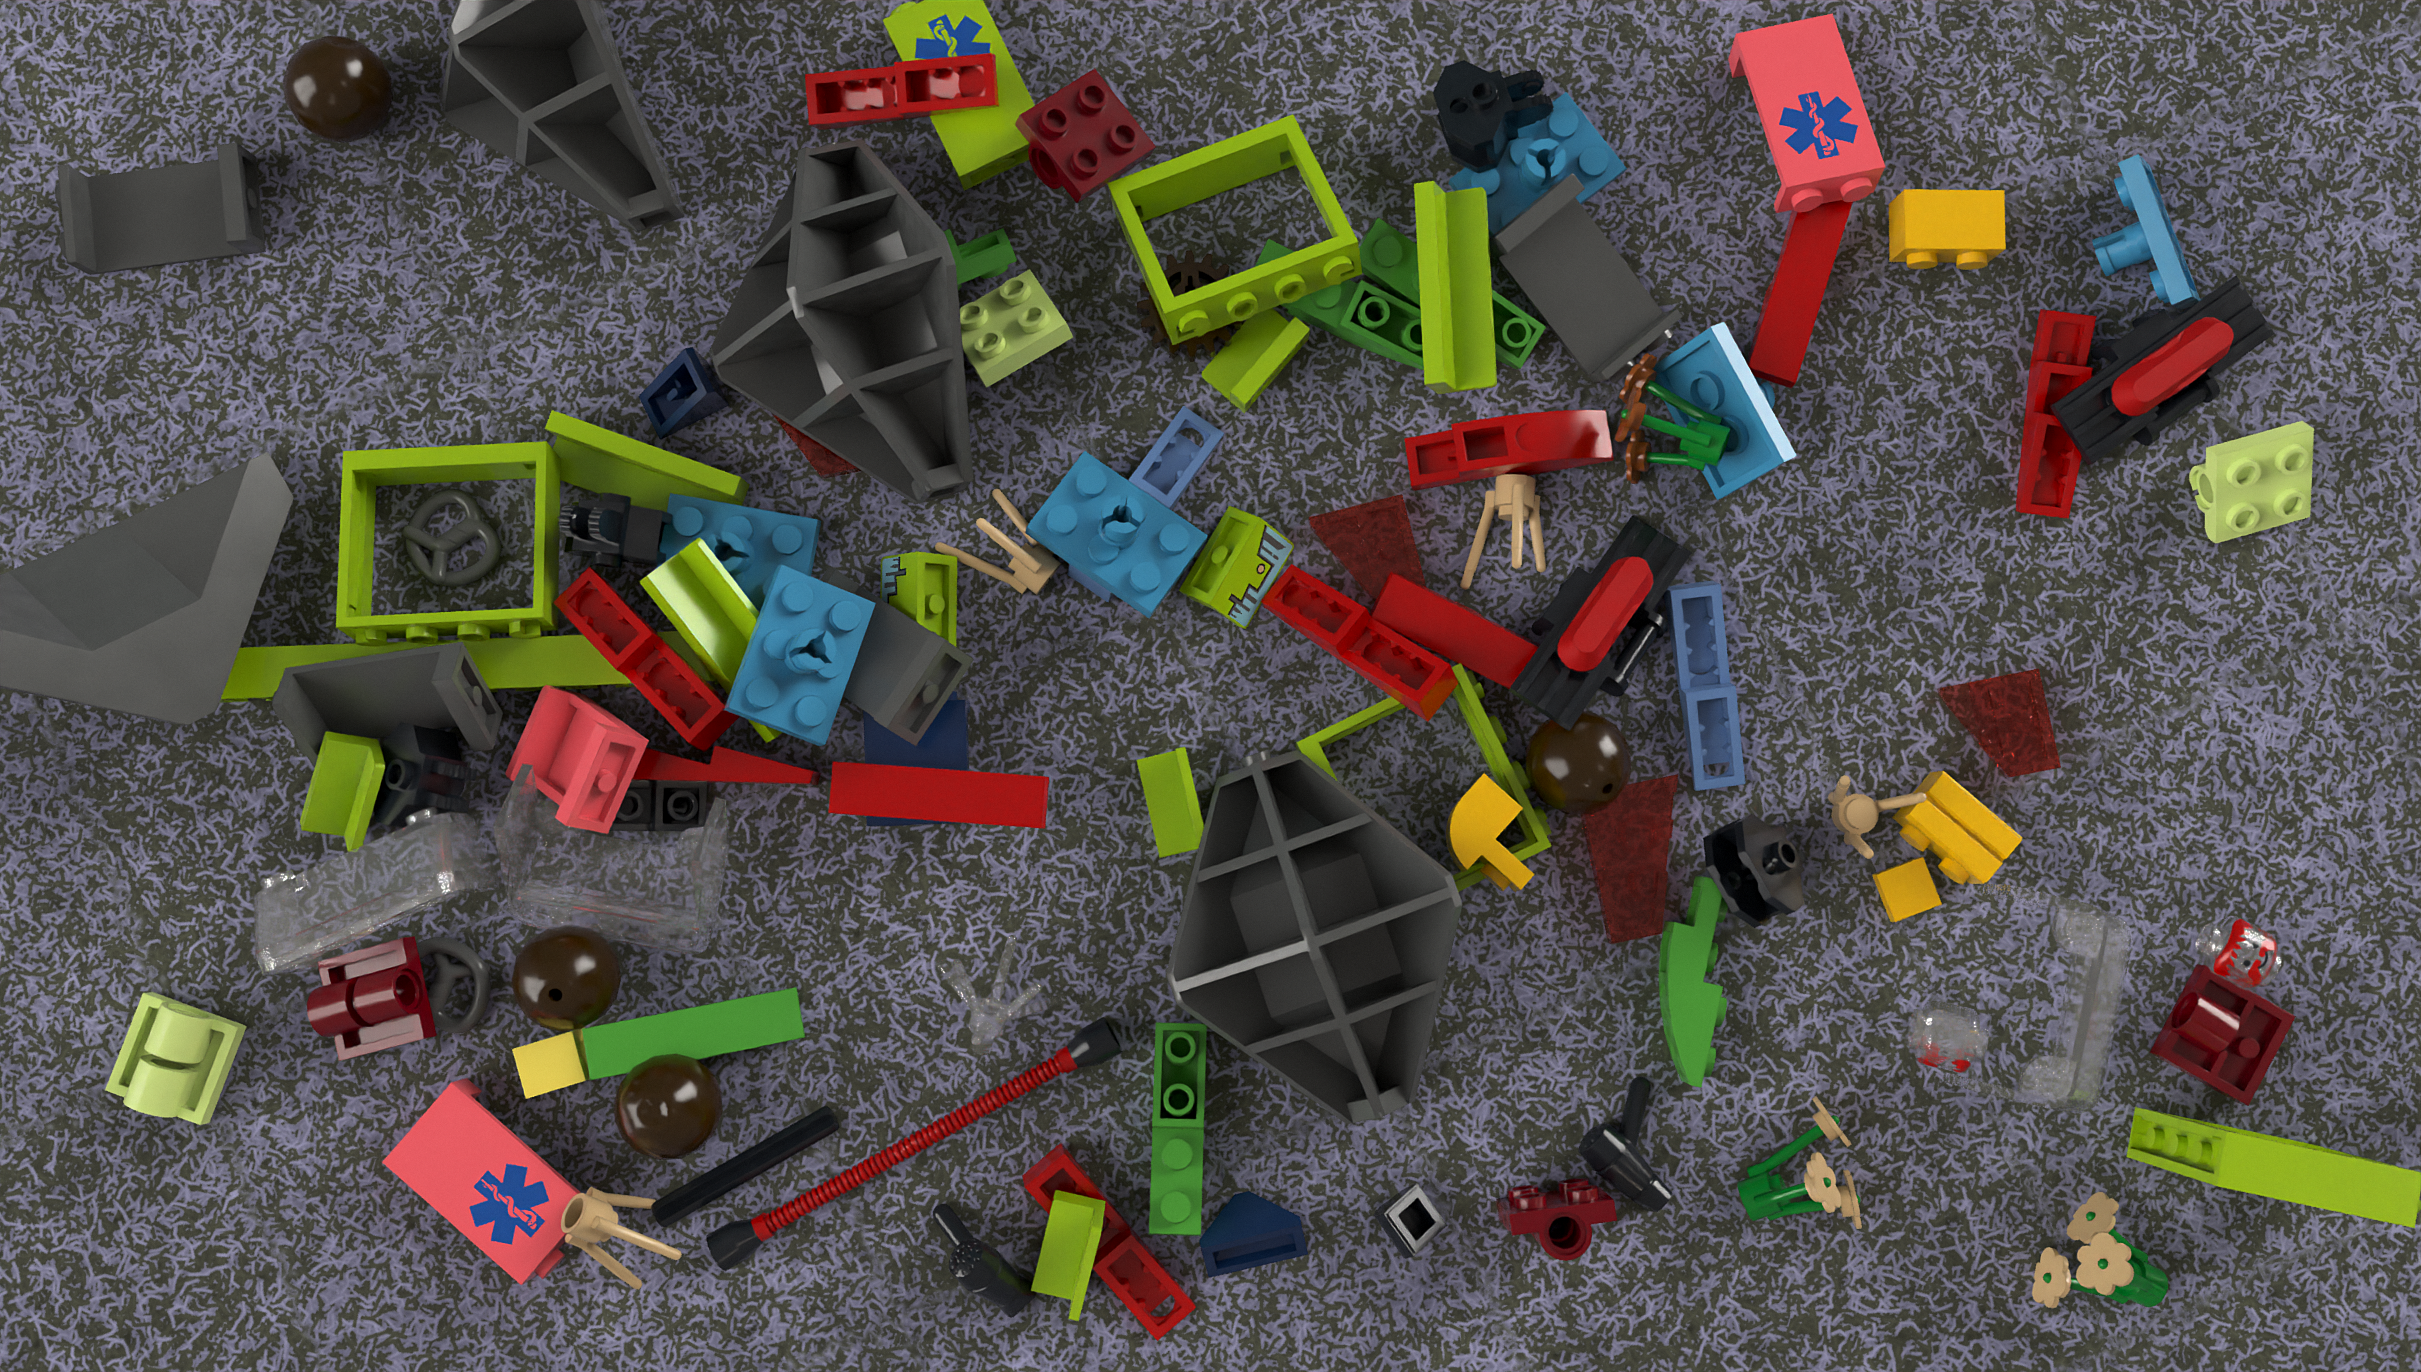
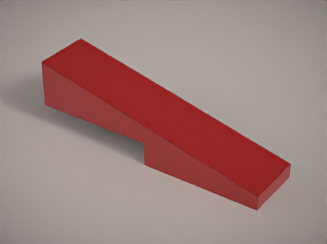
M993 53L894 62V66L805 74L808 122L810 126L820 130L999 107L996 56Z
M1842 199L1823 203L1807 212L1792 210L1774 278L1765 293L1747 360V365L1753 376L1791 389L1795 385L1853 202H1845Z
M1292 564L1261 600L1263 607L1427 722H1429L1459 684L1449 663L1372 619L1366 607Z
M590 566L553 602L603 657L635 685L689 744L705 752L740 717L724 710L727 701Z
M1393 571L1390 572L1369 613L1372 619L1457 663H1461L1463 666L1510 689L1541 645L1484 618L1479 612Z
M715 745L710 764L646 748L632 780L818 785L821 773Z
M833 761L828 813L1045 829L1049 777Z
M1062 1143L1057 1145L1022 1175L1024 1187L1048 1214L1050 1213L1055 1190L1106 1201L1102 1225L1104 1230L1101 1232L1092 1269L1157 1341L1196 1308L1194 1302ZM1170 1295L1174 1297V1306L1169 1314L1161 1317L1150 1314Z

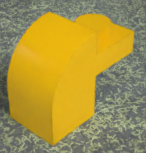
M1485 773L1459 799L1449 815L1446 826L1448 851L1454 863L1462 872L1467 871L1479 859L1485 865L1480 872L1489 882L1502 892L1508 886L1514 892H1517L1535 874L1500 844L1496 838L1523 807Z

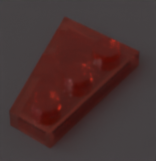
M1678 774L1627 784L1617 800L1605 809L1593 814H1580L1607 940L1610 944L1662 934L1668 879L1666 866L1669 839L1672 838L1673 819L1671 817L1674 792L1677 791Z

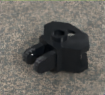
M1465 60L1445 66L1433 91V96L1439 110L1437 115L1438 122L1454 162L1478 174L1497 168L1509 141L1519 138V128L1534 124L1536 121H1541L1551 115L1550 113L1553 112L1554 106L1550 96L1540 94L1532 97V95L1541 91V88L1544 87L1543 84H1545L1540 71L1537 72V69H1531L1530 71L1526 70L1524 73L1520 72L1503 78L1500 70L1490 73Z
M600 493L599 501L579 499V502H572L571 505L562 507L558 517L559 529L561 533L567 535L564 552L591 558L590 564L609 568H621L622 562L646 565L663 564L666 561V554L657 551L661 525L671 524L672 514L661 510L631 505V497L613 493Z
M400 722L382 744L381 751L385 762V770L373 808L375 820L385 825L432 832L449 811L468 812L470 801L465 800L460 795L464 790L465 782L469 780L475 781L478 770L467 767L468 762L462 761L456 733Z
M1750 814L1712 831L1703 838L1706 869L1730 911L1756 928L1763 925L1773 916L1781 913L1791 914L1804 905L1800 874L1804 871L1802 864L1808 859L1802 849L1796 850L1794 845L1787 840V835L1792 831L1786 821L1771 827L1755 815Z

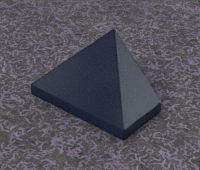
M1250 1191L1235 1194L1199 1240L1209 1278L1308 1255L1300 1216Z

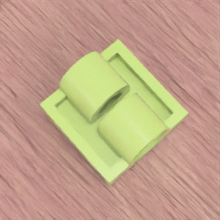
M1030 269L1017 277L1007 280L1000 287L960 308L963 351L986 388L1073 338L1066 321Z
M2299 421L2206 448V463L2194 466L2190 471L2189 480L2192 490L2198 489L2199 495H2196L2195 499L2198 508L2205 513V530L2211 541L2216 544L2310 517L2314 428L2303 421Z
M154 992L143 993L105 1091L124 1097L123 1103L127 1107L141 1113L158 1117L177 1116L199 1125L210 1123L247 1026Z

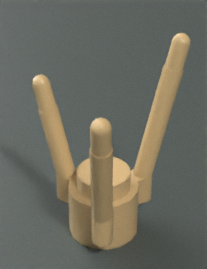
M1520 474L1500 475L1496 477L1495 491L1485 492L1484 511L1460 584L1463 590L1469 589L1495 510H1499V519L1512 521V567L1518 569L1522 565L1523 521L1528 520L1529 517L1536 569L1539 572L1546 570L1539 514L1540 496L1535 495V478Z
M994 489L992 491L994 499L1033 547L1028 543H1025L1022 547L1018 546L984 518L977 519L976 525L1014 556L1008 567L1015 571V573H1010L942 542L936 543L935 549L945 555L957 556V561L1011 585L1021 594L1029 588L1037 595L1048 583L1049 578L1051 579L1061 563L1052 557L1055 553L1026 534V527L1029 523L999 489Z
M1846 775L1840 778L1835 791L1828 795V800L1834 805L1831 815L1833 823L1840 831L1845 833L1844 842L1847 845H1853L1867 859H1871L1874 856V852L1861 838V834L1869 832L1875 827L1879 812L1922 803L1927 798L1923 792L1875 801L1864 794L1846 795L1850 786V778Z
M590 1187L586 1194H576L569 1201L562 1215L561 1229L564 1233H567L565 1242L584 1250L634 1289L642 1287L641 1280L596 1245V1242H605L611 1236H615L673 1260L680 1259L682 1255L678 1249L618 1225V1214L613 1211L612 1206L651 1209V1205L656 1201L655 1199L605 1193Z

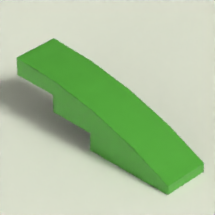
M797 987L582 1029L590 1080L629 1073L636 1065L653 1056L677 1053L697 1060L805 1037Z

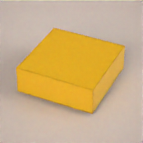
M1917 857L1872 874L1890 922H1897L1942 905L1923 857Z

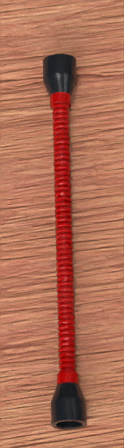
M1102 1017L1087 1025L1077 1033L1067 1046L1056 1051L1053 1059L1048 1058V1062L1043 1061L1042 1065H1036V1069L1032 1067L1030 1071H1025V1075L1021 1073L1019 1078L1014 1077L1013 1081L1008 1080L1007 1084L1003 1083L1001 1085L1002 1087H996V1091L992 1089L990 1094L987 1092L984 1094V1097L979 1096V1100L974 1099L973 1103L969 1102L967 1106L963 1105L961 1109L958 1108L955 1112L952 1111L950 1116L945 1115L944 1119L939 1118L938 1122L934 1121L932 1125H927V1129L923 1127L921 1131L918 1130L915 1134H910L909 1137L904 1138V1141L899 1140L898 1144L894 1143L892 1147L889 1146L886 1150L883 1149L880 1153H876L875 1157L870 1156L869 1160L865 1159L863 1163L859 1162L857 1166H852V1170L849 1168L846 1170V1173L841 1172L840 1176L836 1175L834 1179L830 1178L828 1182H823V1185L820 1184L817 1188L814 1187L811 1191H807L805 1194H801L800 1197L794 1198V1201L790 1200L788 1204H783L782 1207L772 1210L771 1213L766 1214L763 1212L752 1219L729 1222L709 1233L706 1240L713 1259L723 1271L731 1269L750 1258L765 1240L775 1235L778 1229H782L784 1226L789 1225V1222L793 1223L795 1219L798 1220L801 1216L804 1217L807 1213L818 1209V1206L822 1207L824 1203L827 1204L830 1200L833 1201L836 1197H840L841 1193L845 1194L847 1190L851 1191L853 1187L856 1188L859 1184L862 1185L864 1180L869 1181L870 1177L875 1178L876 1174L880 1175L882 1171L885 1172L888 1168L891 1169L893 1164L896 1166L899 1164V1161L904 1162L905 1158L909 1159L911 1155H916V1151L920 1153L922 1149L925 1150L928 1146H933L934 1142L938 1143L939 1139L944 1140L945 1136L949 1137L951 1133L954 1134L957 1130H962V1126L967 1127L968 1123L973 1124L974 1120L978 1121L980 1117H985V1113L989 1115L991 1110L994 1112L997 1110V1107L1002 1108L1003 1104L1007 1105L1008 1101L1013 1102L1014 1097L1018 1099L1020 1095L1023 1096L1026 1092H1031V1088L1036 1089L1037 1085L1042 1086L1043 1082L1047 1083L1049 1081L1048 1079H1054V1075L1058 1077L1060 1072L1062 1074L1065 1072L1069 1074L1078 1068L1101 1065L1123 1053L1105 1017Z

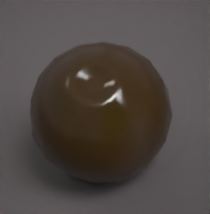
M331 35L304 43L291 56L283 78L285 101L299 124L327 141L346 143L372 135L386 121L393 100L391 76L381 59L364 44L348 37Z
M1583 711L1570 731L1549 718L1531 736L1526 749V776L1541 801L1565 814H1593L1605 809L1617 800L1624 791L1631 775L1630 748L1625 737L1615 724L1591 711Z
M570 924L551 927L527 941L516 956L511 984L515 1002L527 1018L543 1028L564 1032L582 1029L607 1013L617 999L621 982V971L617 954L607 939L590 928Z
M677 1053L653 1056L636 1065L620 1083L614 1100L615 1123L623 1140L636 1152L658 1160L682 1159L700 1150L714 1135L723 1112L722 1090L715 1075L699 1060Z

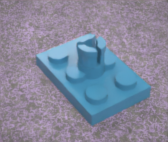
M1567 92L1552 102L1554 106L1553 112L1546 119L1518 129L1519 138L1509 141L1497 168L1478 174L1465 167L1450 178L1448 184L1454 191L1482 187L1486 191L1490 237L1556 182L1571 173L1577 177L1585 188L1575 197L1582 205L1626 171V166Z
M2137 154L2118 163L2123 176L2114 179V183L2124 207L2128 206L2130 212L2136 210L2140 221L2125 226L2121 230L2103 237L2102 235L2092 240L2098 261L2106 276L2117 273L2118 270L2135 263L2139 264L2154 258L2158 269L2150 272L2149 275L2158 299L2160 301L2163 300L2165 304L2170 302L2171 305L2182 310L2194 305L2200 300L2151 167Z
M1725 322L1711 326L1658 362L1653 368L1657 372L1654 382L1701 410L1723 417L1721 425L1731 428L1730 437L1718 467L1706 463L1705 469L1702 471L1717 500L1739 490L1797 456L1772 411L1775 403V393L1768 381L1761 384L1762 379L1753 376ZM1664 401L1676 425L1686 428L1690 420L1699 423L1696 419Z
M1086 451L1081 454L1026 527V534L1149 619L1205 544L1208 537L1207 534Z
M670 493L667 513L672 514V520L670 525H664L660 552L666 554V561L697 538H701L758 611H761L775 570L781 564L811 576L821 526L820 520Z
M782 564L778 566L724 710L817 746L825 745L876 603Z

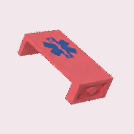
M1833 13L1736 33L1728 61L1732 78L1745 75L1747 77L1781 181V187L1774 202L1776 213L1790 210L1807 212L1823 203L1842 199L1845 202H1855L1874 193L1885 169V164Z
M468 1078L451 1082L382 1163L520 1285L536 1275L544 1279L557 1267L565 1256L559 1250L564 1244L567 1235L561 1229L562 1215L569 1201L581 1192L475 1100L482 1091Z

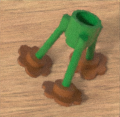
M1648 353L1641 358L1639 364H1636L1630 370L1625 379V386L1619 395L1622 402L1627 405L1621 412L1620 425L1615 441H1624L1628 431L1631 432L1630 442L1626 449L1627 481H1631L1632 484H1638L1641 472H1647L1650 463L1689 466L1704 471L1706 463L1718 467L1725 452L1731 428L1721 425L1723 417L1701 410L1654 382L1657 372L1653 368L1656 365L1657 357ZM1649 391L1696 419L1699 423L1690 420L1685 428L1646 415V404L1639 402V399ZM1640 425L1681 438L1680 450L1686 451L1688 454L1652 452L1651 443L1645 442V432L1639 429Z

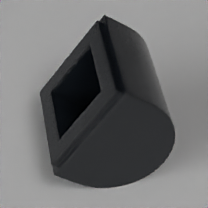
M1417 1183L1400 1191L1381 1205L1374 1213V1217L1404 1259L1414 1257L1447 1226Z

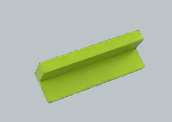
M1434 181L1414 184L1424 383L1437 394L1493 388L1497 385L1486 191L1482 187L1445 193Z
M554 410L551 411L545 426L547 431L557 437L553 450L561 458V481L598 494L613 493L631 497V505L667 512L670 493L742 506L750 486L744 479L734 474Z
M697 538L639 582L726 693L730 695L760 613L701 538ZM749 720L766 743L782 733Z

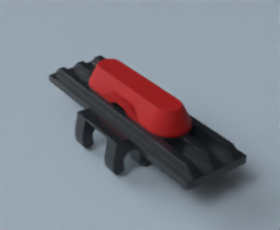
M2237 276L2230 278L2172 320L2165 309H2153L2144 312L2132 321L2134 330L2121 339H2107L2091 350V355L2094 359L2107 358L2111 363L2050 406L2054 415L2088 465L2095 463L2131 436L2145 446L2154 443L2159 439L2160 431L2199 403H2209L2219 396L2220 388L2214 378L2216 375L2275 334ZM2189 385L2184 391L2158 408L2157 405Z
M1632 515L1593 572L1589 574L1577 566L1560 585V592L1550 606L1542 611L1531 627L1534 634L1541 636L1545 630L1550 632L1512 684L1509 691L1568 731L1571 730L1598 689L1612 696H1622L1629 685L1627 679L1654 639L1663 637L1668 629L1666 620L1653 611V609L1692 552ZM1626 624L1637 630L1613 663L1609 660L1611 655L1607 652Z

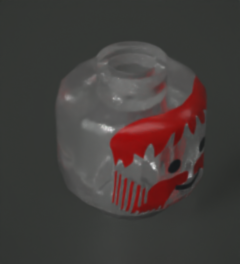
M2237 916L2225 917L2216 924H2207L2200 931L2195 943L2196 949L2201 951L2199 965L2208 966L2209 971L2213 975L2242 990H2252L2257 986L2260 988L2265 987L2275 978L2281 966L2282 956L2278 952L2275 937Z
M1930 1000L1924 1005L1922 1010H1913L1909 1022L1906 1045L1907 1048L1914 1049L1915 1058L1921 1064L1963 1073L1971 1066L1974 1058L1983 1060L1988 1046L1989 1032L1986 1029L1980 1028L1979 1016L1974 1009Z

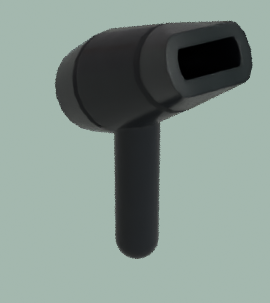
M1639 1076L1634 1078L1630 1084L1619 1131L1607 1122L1593 1127L1583 1137L1578 1152L1593 1171H1596V1174L1628 1198H1631L1633 1202L1645 1211L1658 1212L1667 1204L1673 1193L1654 1173L1636 1149L1651 1090L1649 1080Z
M939 1204L934 1208L933 1219L955 1247L949 1259L950 1272L968 1291L996 1304L1008 1317L1012 1318L1017 1315L1036 1296V1292L1031 1291L1032 1282L1020 1276L994 1247L974 1238L949 1205Z

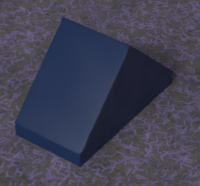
M693 347L685 348L638 396L660 440L729 406L708 362Z

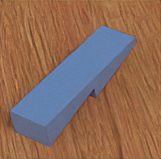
M1183 406L1128 481L1172 510L1222 439L1224 433ZM1185 428L1197 430L1203 438L1202 448L1178 432ZM1069 564L1068 576L1106 602H1109L1114 595L1113 593Z
M1711 580L1669 586L1664 593L1694 790L1700 791L1745 784L1737 694L1736 686L1730 683L1721 584ZM1729 762L1728 769L1721 775L1711 776L1704 771L1703 765Z

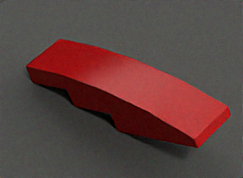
M2040 309L2029 369L2016 499L2017 512L2069 519L2082 455L2054 415L2050 406L2091 378L2093 368L2086 366L2097 316Z

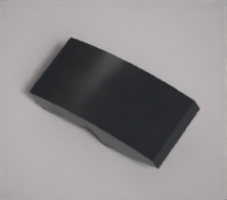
M631 780L609 831L706 832L707 782Z

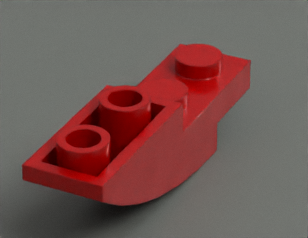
M1563 410L1506 415L1451 424L1452 430L1404 438L1410 482L1414 491L1513 473L1529 476L1614 460L1606 410Z

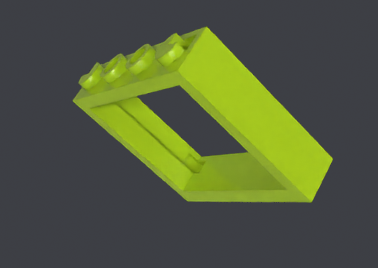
M1293 114L1107 183L1117 220L1172 345L1196 336L1200 337L1209 331L1233 322L1247 320L1257 313L1284 303L1295 302L1305 295L1332 285H1339L1345 280L1362 274L1358 240ZM1296 165L1333 238L1174 297L1141 222Z
M547 441L343 451L336 628L356 640V644L362 646H383L387 644V639L406 638V641L416 644H432L438 642L439 636L457 635V638L465 641H485L490 638V634L509 633V636L514 638L532 639L540 637L541 631L558 630V607L553 602L559 597L560 529L558 517L560 516L561 458ZM536 478L533 608L371 616L376 486Z
M1459 663L1452 667L1459 683L1452 691V694L1497 785L1523 807L1514 819L1524 840L1506 848L1521 862L1551 847L1547 835L1552 833L1546 821L1548 818L1540 806L1532 808L1524 791L1530 787L1528 778L1517 760L1510 763L1502 747V744L1507 742L1503 727L1495 715L1487 717L1479 699L1485 697L1481 683L1477 682L1472 670L1465 672L1462 664ZM1389 697L1296 742L1295 747L1338 781L1322 748L1406 707L1393 697ZM1481 861L1472 865L1465 872L1459 871L1452 875L1458 892L1486 879L1480 872L1485 866Z
M2135 1107L2127 1151L2128 1158L2222 1188L2415 1228L2417 1213L2421 1210V1200H2419L2421 1172L2314 1144Z

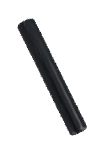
M824 1106L660 1198L651 1205L656 1221L661 1227H667L831 1135L839 1128L835 1114L828 1106Z

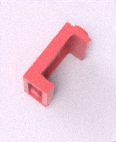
M545 685L539 694L505 775L512 781L535 786L557 803L559 809L555 818L565 826L608 834L649 740L588 696Z

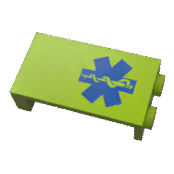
M923 0L919 3L906 2L896 7L889 17L883 19L888 36L902 61L993 53L996 56L999 107L929 116L964 191L1029 160L1028 148L1030 143L1018 130L1015 123L1020 114L1032 108L1035 104L983 0Z

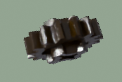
M1187 250L1185 262L1178 263L1172 254L1167 255V269L1163 273L1168 284L1181 278V282L1172 290L1174 297L1187 293L1189 287H1192L1193 290L1203 287L1204 285L1199 281V277L1211 283L1227 278L1230 266L1225 263L1218 269L1212 268V254L1209 253L1206 254L1201 263L1195 262L1192 250ZM1141 282L1139 286L1140 293L1149 298L1148 300L1137 302V313L1149 315L1140 323L1142 332L1147 333L1155 330L1156 333L1152 339V346L1157 349L1165 343L1169 344V358L1175 359L1180 349L1187 350L1190 362H1195L1197 350L1204 349L1205 353L1212 358L1215 356L1214 343L1218 341L1222 345L1229 347L1232 338L1227 330L1241 329L1242 321H1236L1209 331L1200 337L1196 336L1172 345L1146 283Z

